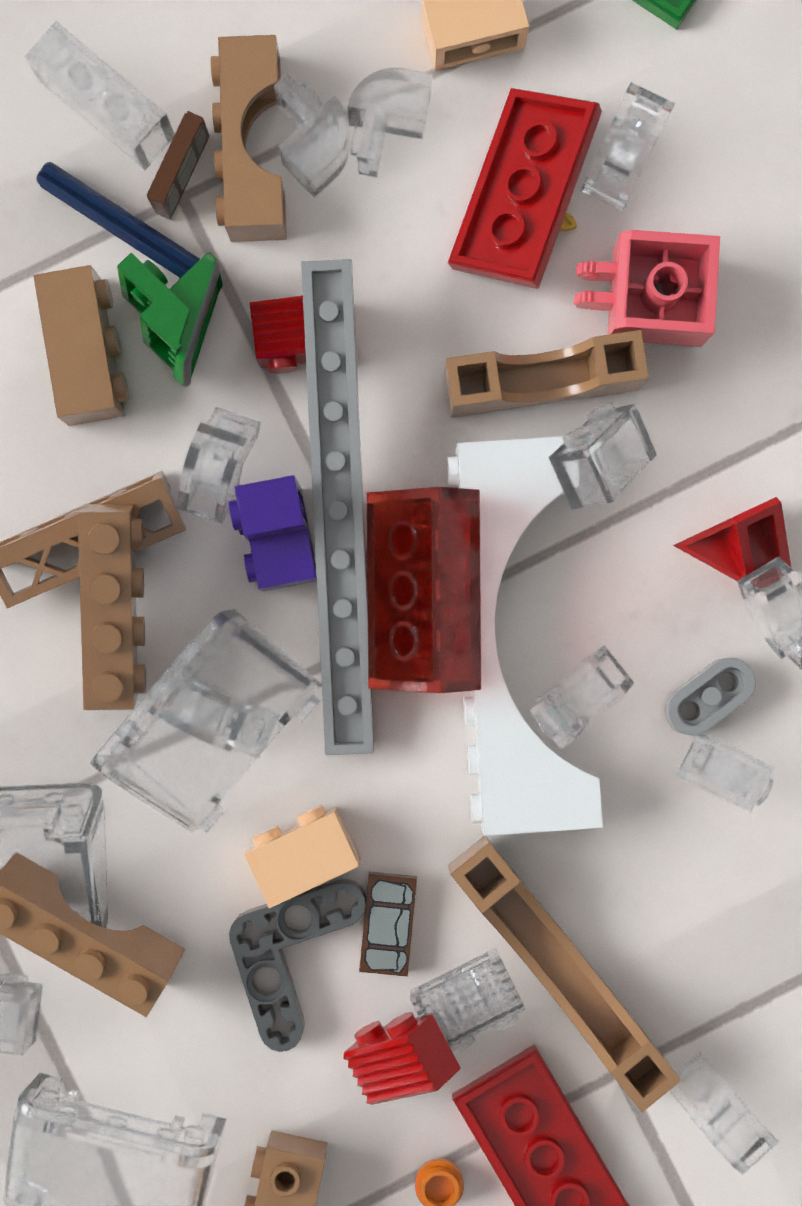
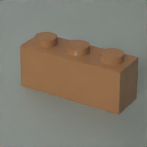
M91 265L33 275L57 418L68 426L125 416L123 402L129 401V391L124 373H117L115 355L121 354V344L116 327L109 326L107 309L113 308V297L108 280H101Z

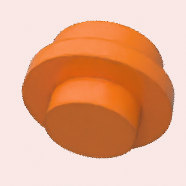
M441 1158L432 1159L424 1163L418 1170L415 1177V1191L419 1201L424 1206H455L462 1197L464 1190L463 1176L459 1168L451 1161Z

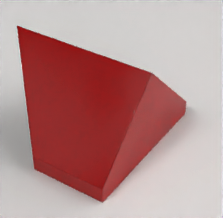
M777 497L673 545L743 584L749 591L792 571L782 503Z

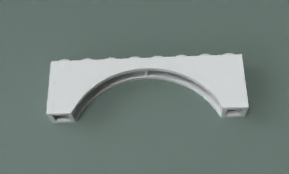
M575 436L457 443L456 456L447 457L449 486L458 485L459 504L451 505L452 533H461L462 552L454 553L455 580L464 581L466 597V600L457 601L459 630L468 629L469 648L460 649L462 678L471 677L472 697H464L465 725L474 726L476 745L467 746L469 775L478 774L479 794H470L472 823H481V830L484 836L603 828L600 779L563 760L532 731L510 696L502 675L495 639L497 595L503 572L516 543L528 525L542 510L556 499L570 492L578 484Z

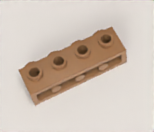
M84 504L77 512L83 710H134L138 694L146 693V665L138 664L137 646H145V617H137L136 598H144V569L135 568V549H143V520L134 519V504Z
M271 1130L267 1147L257 1146L252 1166L251 1177L260 1179L257 1195H247L244 1206H316L328 1142Z

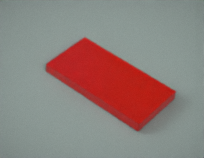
M515 88L510 89L448 260V264L453 270L539 289L602 113L599 103Z
M535 1044L452 1094V1100L515 1206H630Z

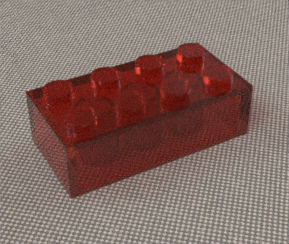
M429 487L367 492L368 689L425 693L481 690L480 490Z

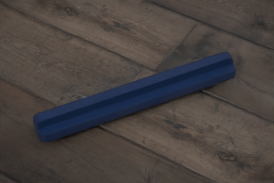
M52 162L45 163L37 174L36 181L41 188L179 278L200 260V258Z

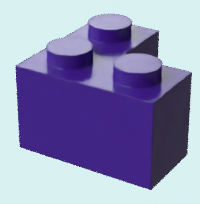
M291 475L234 486L237 500L229 501V510L234 530H239L240 535H243L250 542L251 553L244 554L245 569L249 583L257 581L258 589L264 592L316 582V562L302 488L296 477Z

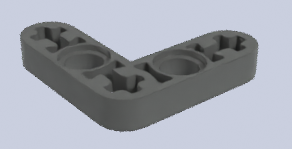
M349 879L336 880L312 888L274 907L268 908L267 904L246 910L239 914L231 925L229 938L259 1035L263 1043L271 1050L283 1052L296 1047L301 1040L305 1026L304 1015L282 948L351 926L358 922L364 914L366 896L362 887L355 881ZM344 890L347 897L356 896L358 901L352 904L351 914L344 915L341 908H336L326 912L325 916L329 922L320 923V908L313 898L321 896L323 907L336 901L338 891ZM302 905L309 909L312 914L311 925L302 931L292 930L288 927L284 915L289 907ZM268 913H276V927L282 938L275 939V929L261 934L258 945H253L250 938L242 940L240 934L245 930L247 921H252V925L255 928H260L270 924L272 919ZM262 967L274 968L280 975L281 985L273 992H263L254 983V973ZM287 996L288 1001L281 1002L279 1009L285 1022L293 1021L295 1025L290 1028L289 1037L283 1038L280 1031L272 1032L270 1029L276 1020L273 1005L269 1006L266 1010H263L261 1005L273 1004Z

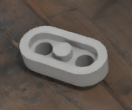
M722 658L714 661L669 696L665 704L667 722L674 730L682 734L695 736L705 733L750 699L756 686L753 670L746 662L737 658ZM724 673H729L734 679V685L728 691L723 690L719 682ZM690 701L696 707V714L692 719L686 720L681 714V708L684 703Z

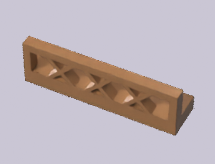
M163 471L87 503L134 504V519H137L141 507L161 500L172 524L156 531L143 527V549L186 531L185 524L170 495L171 487ZM82 506L0 541V596L7 609L79 577V560L76 566L67 570L46 562L52 546L61 542L79 548L78 539L74 537L78 535L77 512ZM44 550L40 561L29 557ZM16 562L36 568L37 571L32 585L15 593L2 571V568ZM43 571L53 574V576L40 581Z

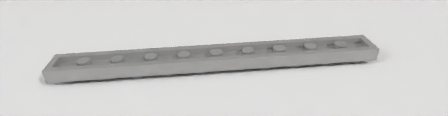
M351 259L301 261L325 755L374 753L375 747L353 266Z

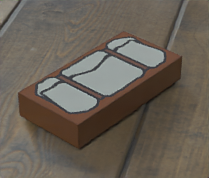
M190 111L184 114L147 193V198L155 213L169 220L173 217L210 137L203 117Z
M369 872L359 972L408 977L417 876Z

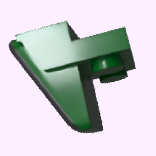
M210 252L206 253L169 289L166 286L168 283L166 276L153 262L146 260L142 263L133 253H130L117 265L122 297L140 313L143 343L173 371V377L182 386L188 387L191 384V377L219 292L223 287V278L218 260Z

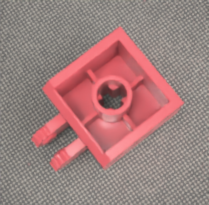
M643 230L620 232L613 246L612 262L587 261L576 265V275L583 280L611 282L610 292L580 291L574 295V305L581 309L609 311L607 335L642 330L643 343L702 347L715 333L720 236ZM656 283L662 284L663 292L670 294L666 296L659 293L655 288Z

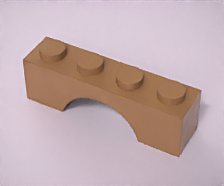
M276 35L218 37L219 56H211L212 83L214 87L220 86V103L212 104L213 126L215 133H221L222 149L214 150L215 175L217 180L223 179L224 196H216L215 200L218 226H225L231 242L287 240L286 201L282 178L259 167L246 151L247 137L255 120L268 108L282 102L280 53Z
M642 330L595 336L570 347L537 354L505 355L492 351L446 358L444 368L451 418L637 391L649 379Z
M15 852L0 870V934L147 1018L171 978L185 949L144 925L122 931L107 929L87 921L77 914L64 900L59 889V876L18 852Z

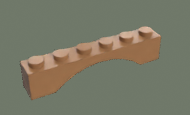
M483 836L448 865L453 879L537 977L642 1113L681 1081L668 1060L487 836Z

